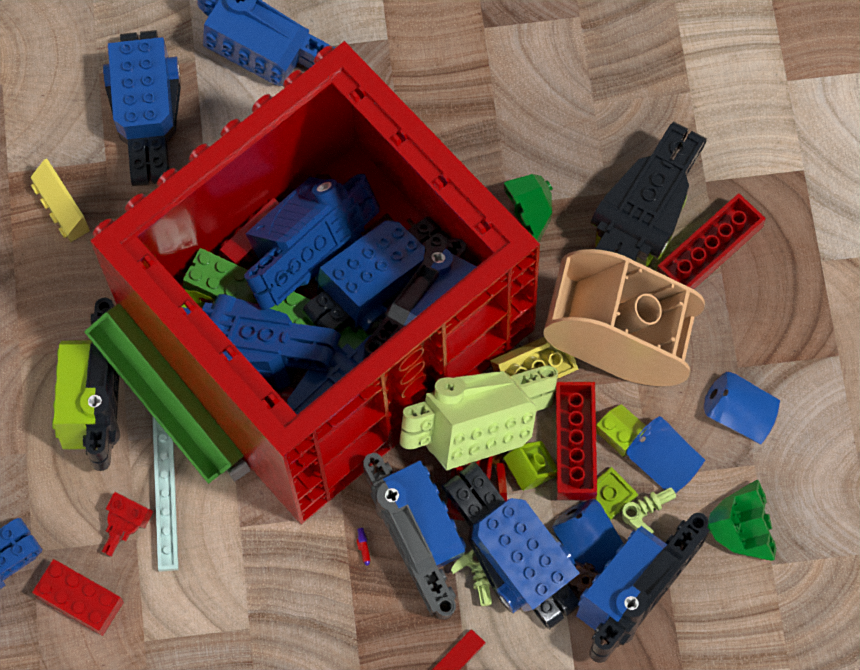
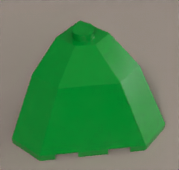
M536 174L504 182V192L514 205L513 213L521 225L540 242L552 219L551 191L553 188L548 180L545 181L542 176Z
M759 480L751 482L723 499L710 513L707 528L717 542L733 553L772 561L775 560L777 548L769 531L773 528L770 514L765 513L767 499Z

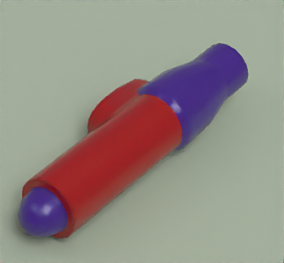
M358 528L357 546L361 550L363 563L368 566L371 559L364 528Z

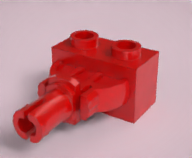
M114 492L106 507L109 513L107 517L108 526L105 531L109 533V537L101 552L112 557L121 540L126 542L129 535L134 534L140 527L146 528L154 511L122 494Z

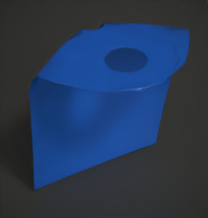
M725 372L709 389L705 397L704 411L711 419L762 444L775 424L780 400L737 374ZM718 389L716 396L710 399L712 392ZM727 389L728 394L726 396H723L724 390Z
M661 416L646 425L626 451L629 458L664 490L672 488L675 493L691 481L705 462V459ZM645 436L646 440L644 442H640V440Z
M596 499L581 502L564 511L552 526L555 534L571 554L574 561L582 564L587 562L594 565L598 574L605 570L604 567L610 559H614L617 555V550L624 544L603 507ZM577 509L574 513L567 515L571 510ZM582 513V517L577 519L576 516Z

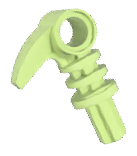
M669 488L658 494L651 492L650 498L645 496L644 501L640 499L637 501L638 504L634 502L625 504L622 511L623 521L635 530L643 526L653 534L654 531L642 521V518L648 515V511L653 513L654 508L658 511L662 510L661 505L676 498L675 491ZM633 510L637 515L629 517L626 511Z
M472 549L456 561L451 572L454 574L469 566L472 574H475L473 580L476 582L473 584V589L478 590L480 605L489 606L492 604L489 588L491 585L480 563L473 560L475 553Z

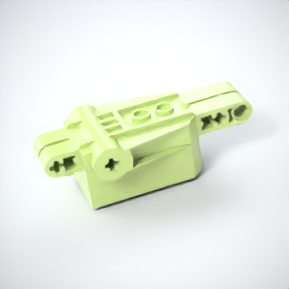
M542 366L512 376L504 371L456 378H441L435 383L434 392L426 394L425 402L408 406L403 410L399 443L406 449H415L426 445L445 470L522 447L532 437L536 411L548 408L553 404L558 371L552 366Z

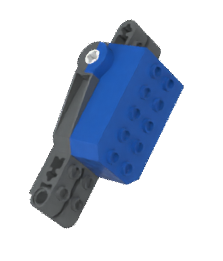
M368 454L364 459L363 472L371 487L372 492L370 495L376 505V513L383 519L431 617L436 615L440 620H447L452 617L456 609L454 601L456 595L451 586L447 587L445 583L447 577L443 569L438 568L462 557L465 553L466 544L463 538L459 537L456 531L457 526L454 520L449 518L447 506L444 501L440 500L438 496L439 491L435 483L432 484L429 478L430 473L427 467L422 465L421 461L392 474L393 471L388 462L385 463L379 454ZM376 465H377V467H376V472H377V473L374 474V467H373V466H376ZM433 582H435V585H434L435 589H438V588L440 589V591H439L438 594H437L436 591H435V592H432V589H433V584H432V583H433ZM440 605H448L450 611L443 612L440 609Z

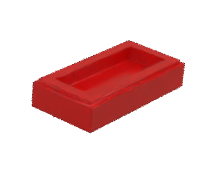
M496 463L498 492L504 500H507L505 466L503 463Z

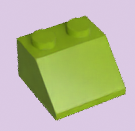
M620 404L610 410L596 424V433L619 454L625 457L627 449L646 425Z
M542 441L524 444L522 447L513 449L504 457L508 468L513 473L522 491L536 488L557 477V466Z

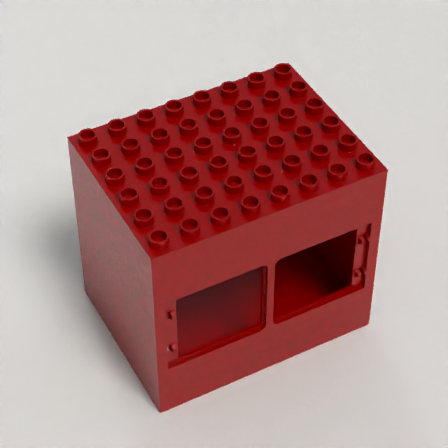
M345 41L335 49L331 45L323 48L314 59L315 64L304 73L301 70L292 72L283 83L284 89L273 97L270 94H266L259 98L252 107L253 113L242 122L239 119H233L227 123L220 133L221 138L211 146L204 143L194 149L189 156L190 162L179 171L175 168L166 171L157 181L158 188L147 196L143 193L134 196L125 206L126 213L116 221L112 219L102 221L94 229V238L90 240L116 305L120 303L244 455L242 459L301 525L364 473V459L368 454L377 453L383 457L399 444L403 410L406 407L425 402L426 394L434 392L435 383L441 378H456L484 373L492 366L490 360L508 353L535 330L540 243ZM329 174L332 179L343 185L354 175L365 174L380 205V212L364 226L365 231L386 214L394 222H399L406 230L411 228L407 220H410L415 225L429 216L451 238H460L465 241V261L473 264L476 268L304 410L296 414L183 289V279L190 266H192L193 260L200 248L222 258L220 252L221 245L226 240H230L234 236L235 231L248 222L250 216L257 214L266 201H270L274 197L279 203L282 202L308 177ZM304 286L297 287L294 292L311 300L314 298ZM199 298V300H201L202 302L210 303V301L205 298ZM183 305H185L191 311L190 314L187 315L185 310L182 308ZM225 350L233 358L230 361L223 354ZM267 397L275 405L272 408L265 401Z

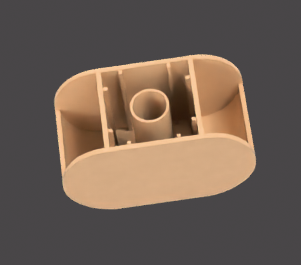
M596 249L573 251L566 254L561 260L544 328V337L558 350L624 380L650 386L677 385L686 381L690 375V367L685 362L694 317L703 312L705 300L694 289L623 255Z

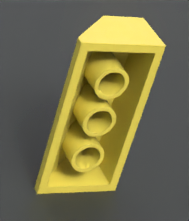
M48 159L43 160L31 176L33 181L31 187L36 195L40 193L42 197L40 201L44 208H49L52 212L49 215L54 224L59 223V231L63 238L67 237L72 242L90 231L82 212Z
M545 337L490 360L494 372L504 371L510 376L542 366L556 368L558 371L557 379L579 370L574 356L558 350Z

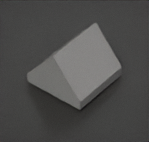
M240 458L226 471L235 482L250 472L248 464Z

